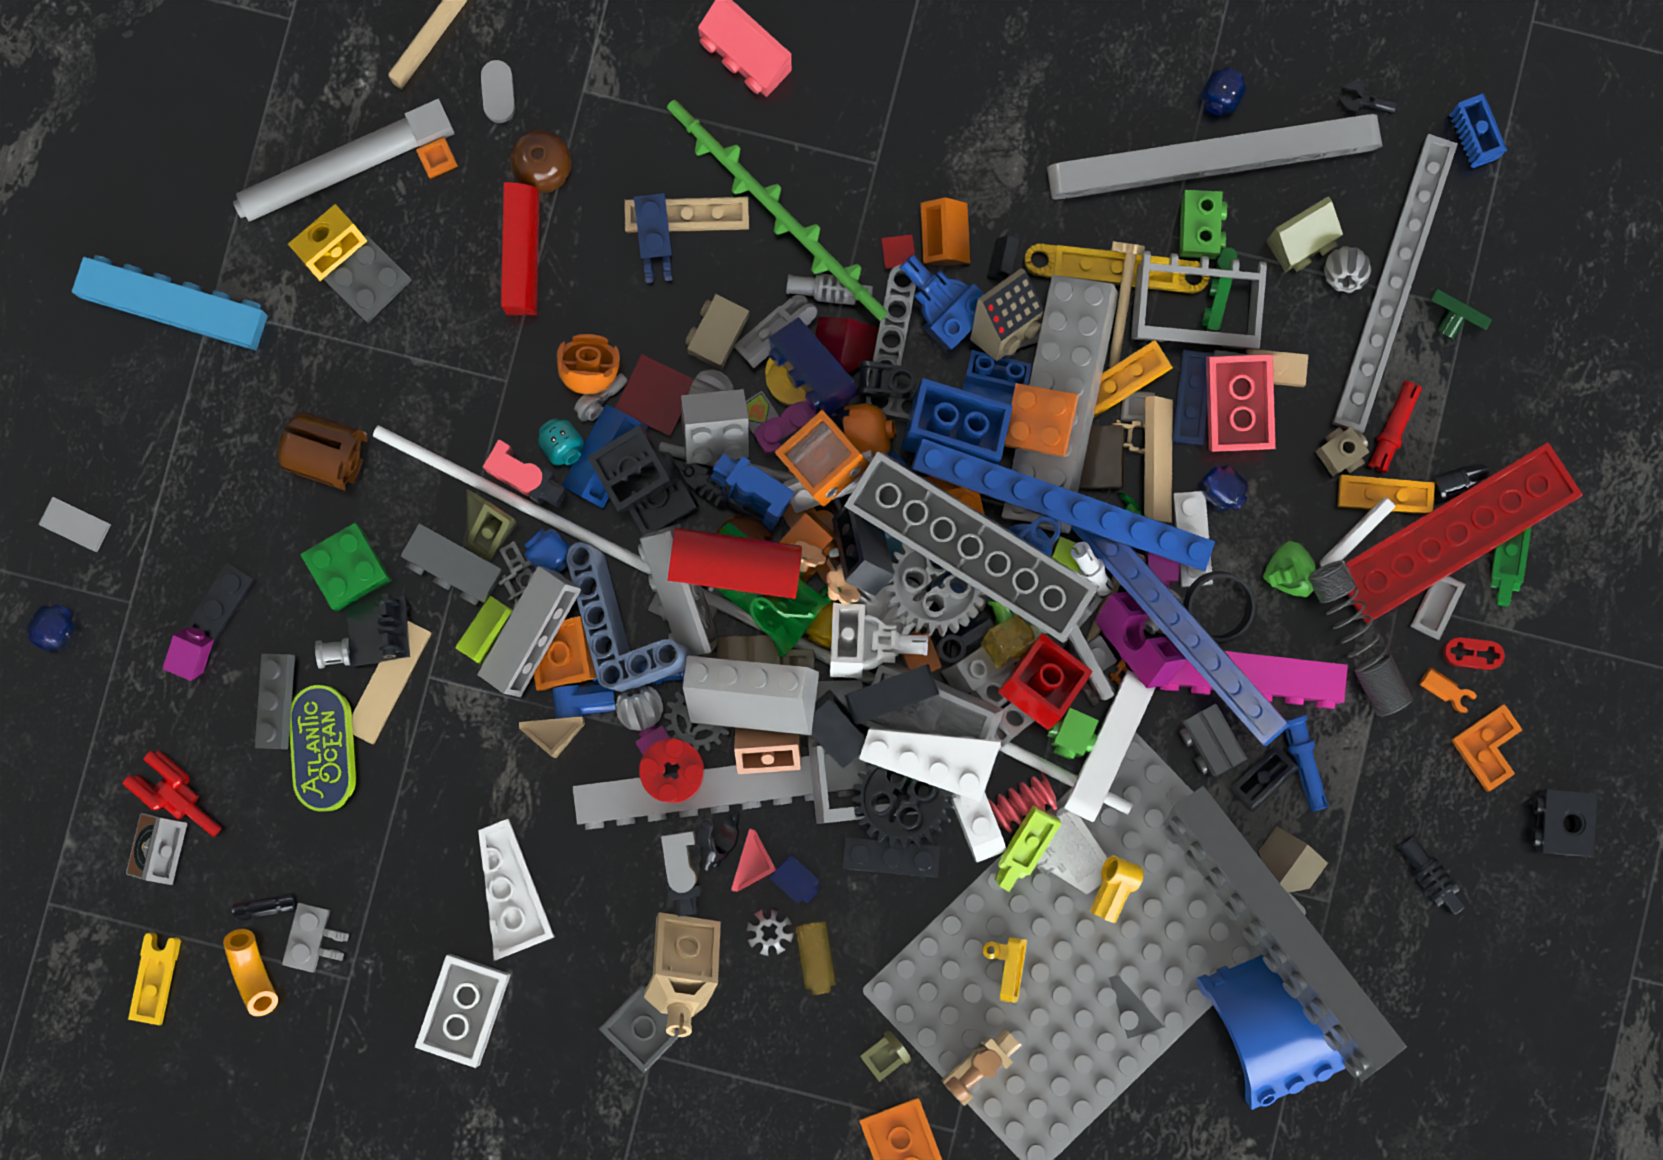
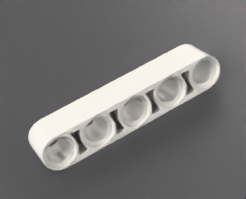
M1127 670L1098 731L1097 741L1091 753H1088L1064 809L1091 822H1094L1155 690V687L1146 688L1138 680L1137 675L1130 670Z

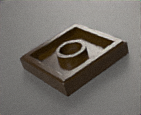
M1091 426L1079 489H1124V426Z

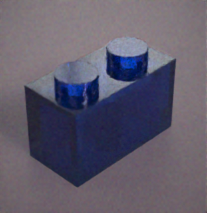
M792 855L770 877L797 904L802 900L808 904L820 890L816 886L820 880Z

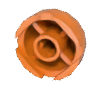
M579 334L573 336L572 342L565 345L564 341L560 344L557 351V366L559 377L567 388L581 394H597L605 391L615 381L619 370L620 356L616 346L613 348L608 345V339L594 334Z
M870 403L845 406L844 410L849 412V416L843 417L844 434L861 453L871 450L873 456L876 455L877 451L888 454L891 449V439L897 437L894 420H888L886 413L882 409Z

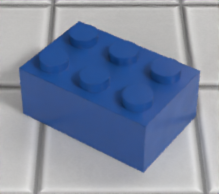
M922 378L912 399L901 449L916 453L920 439H925L998 465L1002 458L1013 406Z

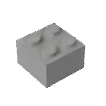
M744 389L681 395L682 437L686 464H703L718 461L723 453L734 460L741 459L742 456L749 458L748 413Z

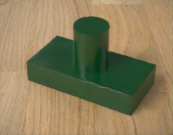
M1435 288L1429 297L1431 301L1449 310L1437 331L1452 339L1455 338L1465 319L1484 330H1487L1492 321L1491 318Z

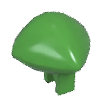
M1288 541L1273 555L1266 567L1263 578L1272 587H1276L1283 592L1294 596L1307 597L1314 591L1308 577L1316 571L1315 562L1310 553L1300 543Z

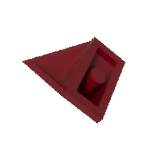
M818 317L813 348L821 355L823 361L835 377L839 379L858 368V362L870 361L874 358L879 328L851 318Z

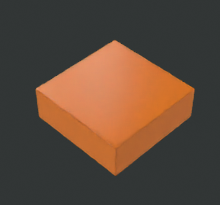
M441 137L416 149L430 179L458 167L445 137Z

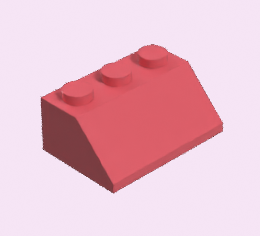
M715 0L698 27L699 36L701 37L699 42L709 52L713 53L716 51L723 57L722 63L731 72L736 73L738 71L746 78L745 84L754 93L762 92L767 97L792 71L791 53L732 0Z

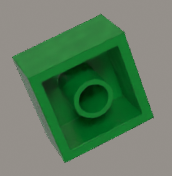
M353 523L300 554L331 609L337 612L392 581L362 527L357 523Z

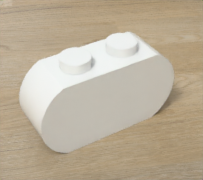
M985 792L981 802L956 794V797L951 799V802L955 807L956 815L976 863L1003 853L1006 850V846Z

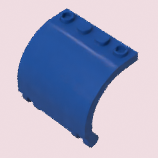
M1260 955L1230 969L1225 965L1216 969L1215 974L1210 976L1204 974L1196 978L1201 993L1211 1000L1233 1040L1243 1068L1246 1102L1251 1110L1260 1106L1271 1105L1282 1096L1289 1093H1298L1305 1086L1316 1081H1325L1334 1073L1346 1069L1344 1066L1345 1060L1338 1051H1333L1326 1044L1323 1038L1325 1034L1317 1024L1313 1025L1306 1018L1303 1012L1304 1007L1299 1000L1292 998L1283 987L1284 981L1277 972H1272L1263 961L1264 955Z

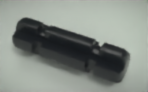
M293 894L280 895L279 898L270 897L249 901V904L246 902L234 904L232 906V913L234 919L240 921L249 919V916L256 918L278 914L279 911H293L296 908Z

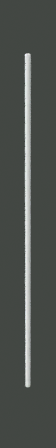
M379 425L375 428L373 437L598 548L646 574H651L648 562H643L640 556ZM702 588L708 605L764 632L754 622L752 617L739 606ZM801 638L794 646L798 650L814 649V658L831 666L830 651L804 638ZM863 670L862 678L856 679L872 685L876 674ZM1008 742L1003 747L1000 745L999 751L1071 787L1074 786L1077 780V775L1012 742ZM1109 791L1103 802L1127 815L1133 806V803Z

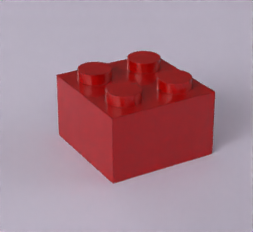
M1042 633L1029 645L997 692L1049 730L1063 717L1093 671Z

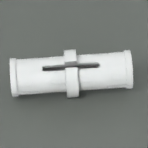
M1079 542L1073 546L1075 550L1071 549V555L1080 567V574L1100 586L1096 592L1098 596H1106L1111 593L1109 588L1113 589L1114 584L1105 573V565L1102 560L1095 557L1088 543Z

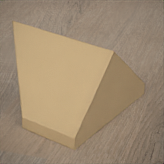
M571 717L519 722V729L550 756L557 758L585 725V718Z

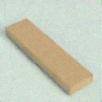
M467 0L441 1L389 72L388 76L395 86L401 90Z
M748 197L666 199L669 231L749 229ZM625 200L626 233L638 232L634 200Z
M1149 396L1145 399L1144 516L1166 524L1172 523L1173 400Z
M409 621L410 657L379 662L352 714L353 735L373 745L432 634Z

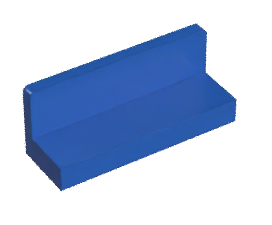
M605 405L580 452V458L573 463L562 486L595 505L604 508L609 495L587 457L636 426L643 425L645 430L648 426L609 405Z

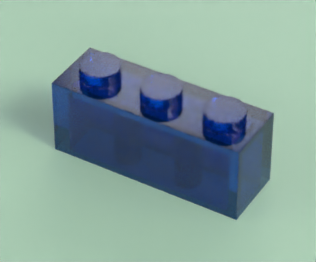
M799 317L768 337L771 348L768 352L770 358L777 367L783 366L787 370V376L795 388L801 387L805 391V397L814 410L819 408L829 416L857 396L854 380Z

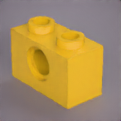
M334 204L289 242L288 245L321 281L365 244L367 240L340 208Z

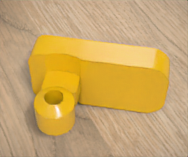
M1009 937L1008 944L990 941L983 946V954L988 959L1005 960L1000 991L1001 1001L1012 1003L1018 1001L1027 946L1026 939ZM992 947L994 948V953H993V954L991 953V948H992Z

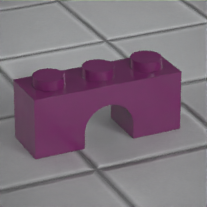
M1128 592L1111 594L1094 621L1102 630L1103 635L1110 640L1119 652L1120 657L1127 662L1137 675L1138 680L1146 688L1168 685L1187 658L1167 636L1146 640L1143 629L1149 615Z

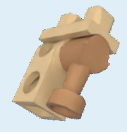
M1004 1029L994 1039L986 1036L980 1041L983 1047H978L941 1080L962 1105L965 1106L974 1098L968 1090L983 1077H994L997 1075L996 1071L1000 1066L1007 1069L1013 1063L1009 1056L1021 1044L1008 1030Z

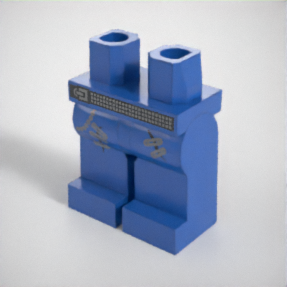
M723 453L714 466L710 479L723 487L722 497L729 501L732 496L736 504L744 507L749 506L764 516L762 523L772 532L788 509L795 492L759 468L749 466L750 460L744 456L737 462Z

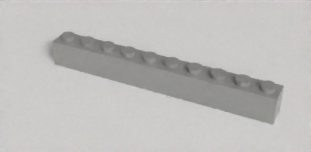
M829 753L824 754L827 791L836 792V798L855 795L853 785L863 784V780L857 774L858 772L868 774L869 769L865 765L866 761L859 759L860 755L842 769ZM809 756L801 757V770L738 774L737 765L705 769L704 780L699 791L689 800L676 804L664 803L653 798L644 789L640 778L573 786L577 824H585V830L604 828V821L616 820L617 826L635 824V817L648 816V822L666 820V813L679 812L680 818L697 816L698 809L710 808L711 814L730 811L729 805L742 804V810L761 807L760 801L773 800L774 806L791 804L792 797L804 796L805 802L814 801ZM678 773L664 775L666 779L668 777L674 779L679 777Z

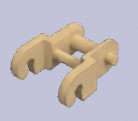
M1121 420L1111 423V425H1122L1124 429H1128L1127 443H1124V448H1128L1127 453L1145 454V449L1133 447V444H1131L1134 427L1145 428L1144 423L1132 421L1131 425L1122 424Z

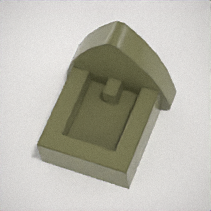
M886 1030L883 1033V1038L860 1055L879 1082L904 1062L907 1064L911 1061L910 1055L903 1044L890 1030Z

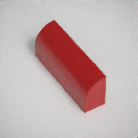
M504 182L501 306L506 315H537L540 193L536 187L531 185Z
M675 528L667 581L796 599L802 546Z

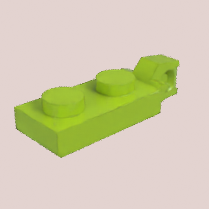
M1032 805L1000 857L1001 859L998 863L1000 869L994 879L999 887L1010 892L1018 877L1023 879L1026 874L1030 876L1061 826L1062 821L1058 817Z

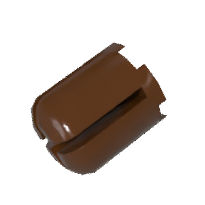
M308 412L297 413L288 420L284 430L289 433H282L278 442V460L281 467L287 472L346 491L345 484L347 482L354 483L364 459L359 458L361 441L367 442V434L362 430Z

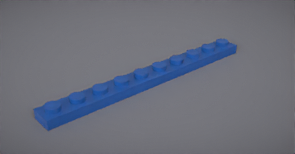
M920 439L911 466V470L1043 516L1052 517L1065 524L1200 571H1206L1215 544L1213 540L925 439Z
M1071 526L1080 539L1089 544L1096 557L1102 560L1111 574L1264 746L1271 743L1290 725L1131 546Z

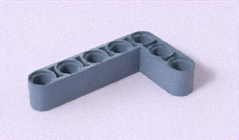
M582 542L573 544L568 549L566 555L572 582L582 588L577 596V602L599 684L608 689L627 692L685 670L687 656H692V653L685 644L673 640H660L630 652L603 551ZM589 553L588 561L586 564H583L584 556ZM596 582V590L591 594V586ZM604 611V618L602 622L599 623L598 617L600 613ZM611 640L612 647L610 651L607 653L606 645ZM673 649H675V650H676L675 658L673 659V661L670 662V661H669L670 652H671ZM647 659V668L642 672L641 665ZM619 670V679L614 683V674Z

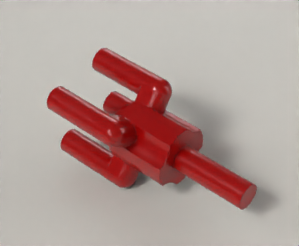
M160 750L156 752L149 751L143 760L164 778L154 788L139 774L135 777L130 774L122 784L152 810L166 809L178 820L186 814L212 837H215L222 828L195 805L199 795L187 786L190 781L189 775Z

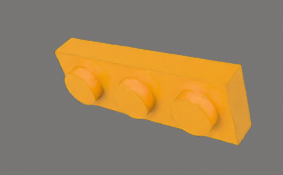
M1156 340L1102 373L1093 418L1173 368Z
M1341 475L1339 476L1337 507L1371 510L1383 497L1387 496L1396 506L1391 512L1427 515L1433 511L1435 483Z

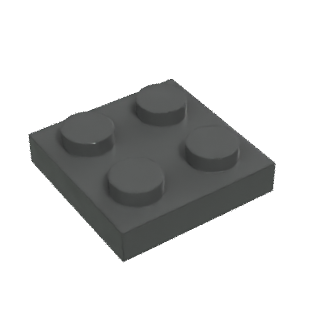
M366 235L365 239L367 242L323 279L369 323L412 280Z

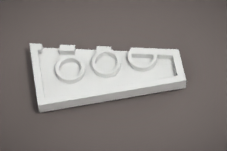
M871 727L868 730L859 759L981 802L1002 740L976 739L975 737L945 736L937 733H914L906 730Z
M506 819L478 830L495 961L555 936L510 820Z

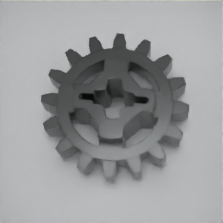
M676 692L675 696L678 701L676 703H667L673 709L672 713L664 714V718L671 720L672 723L665 727L666 731H675L676 733L672 739H681L693 745L697 752L702 745H704L707 752L711 751L710 743L713 741L720 746L722 743L719 736L720 734L728 736L729 732L724 726L698 724L693 732H691L693 723L690 722L687 706L683 705L686 702L685 695L683 696ZM678 715L685 718L687 724L684 734L678 727ZM705 730L713 732L708 738L694 740L699 732Z

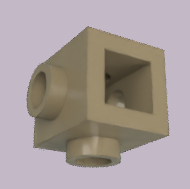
M1339 427L1325 437L1328 443L1315 451L1333 477L1344 469L1351 473L1365 463L1362 457L1369 453L1366 448L1368 446L1366 438L1360 431L1357 430L1355 432L1352 427L1344 432Z

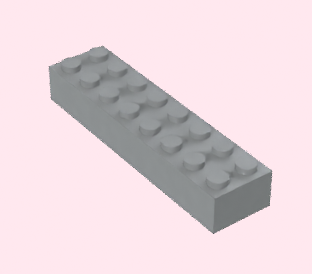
M1052 275L1029 386L1075 393L1079 398L1066 456L1060 457L1016 449L1011 469L1076 493L1079 490L1090 429L1119 292L1113 284ZM1004 503L1002 518L1009 524H1031L1037 518L1043 517V515ZM1043 521L1038 525L1040 529L1054 531V527L1050 522ZM1058 521L1061 533L1069 534L1071 525Z
M877 451L844 505L1063 643L1069 637L1100 587L884 452Z

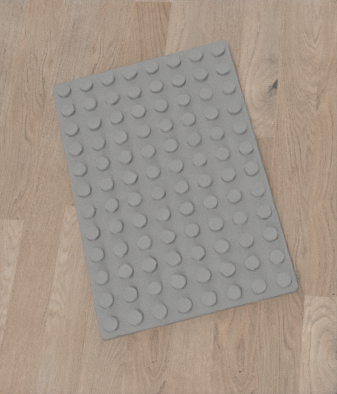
M1136 732L1109 789V792L1133 803L1129 814L1127 815L1103 803L1094 822L1080 816L1107 858L1115 855L1143 868L1144 876L1142 883L1136 891L1129 893L1116 923L1107 921L1089 911L1101 885L1086 894L1038 863L1030 876L1026 874L1023 879L1018 877L1010 892L999 887L994 880L1000 869L998 863L1001 858L999 857L863 988L864 995L943 1078L978 1047H983L980 1041L986 1036L994 1039L1004 1029L1014 1036L1021 1046L1009 1056L1013 1063L1007 1069L1000 1066L996 1071L997 1075L988 1078L983 1077L968 1091L974 1098L967 1104L1020 1160H1054L1213 1005L1211 1000L1201 993L1197 985V977L1204 974L1210 976L1216 973V969L1225 965L1230 969L1263 955L1257 946L1250 945L1243 935L1244 929L1238 921H1233L1228 917L1223 909L1224 903L1217 894L1213 895L1208 891L1203 882L1204 877L1197 869H1192L1187 864L1184 852L1180 846L1173 844L1167 838L1163 823L1175 805L1194 792ZM1072 788L1056 802L1057 809L1054 810L1051 807L1047 812L1056 817L1070 812L1064 809ZM1289 892L1288 895L1305 915V908ZM1009 937L1027 940L1020 993L1016 1003L1000 1000L1005 960L988 959L985 957L983 946L987 942L994 941L999 944H1008ZM993 947L991 948V953H992V954L994 953V948H993ZM1118 975L1122 982L1129 987L1164 1028L1128 1039L1125 1029H1134L1138 1025L1139 1019L1137 1014L1130 1010L1124 1011L1120 1015L1116 1003L1117 996L1112 989L1109 977Z

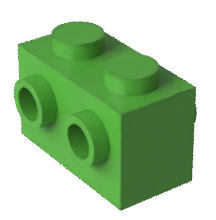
M1184 191L1181 197L1180 258L1200 259L1201 256H1208L1209 259H1216L1220 254V250H1224L1226 247V232H1221V221L1226 220L1227 201H1222L1223 192Z
M1068 708L1063 717L1048 731L1047 736L1052 738L1049 745L1055 747L1053 753L1068 760L1084 756V753H1091L1098 738L1094 731L1099 720Z

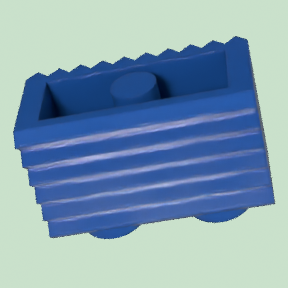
M1484 93L1459 102L1450 112L1449 116L1453 117L1451 122L1455 123L1456 133L1460 134L1459 139L1462 140L1461 144L1464 145L1463 150L1467 151L1466 156L1469 157L1468 161L1471 162L1470 167L1476 168L1497 160L1507 151Z

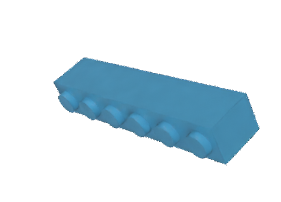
M95 255L94 259L83 257L72 289V293L79 298L257 351L268 317L260 309V304L243 299L242 304L231 301L230 295L215 290L212 295L201 292L202 287L189 282H183V285L180 286L171 283L172 278L159 273H154L153 277L143 275L142 269L129 264H124L123 268L113 266L112 260Z

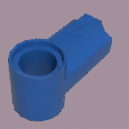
M572 685L552 688L555 719L584 717V714L616 711L615 691L602 685L587 687Z

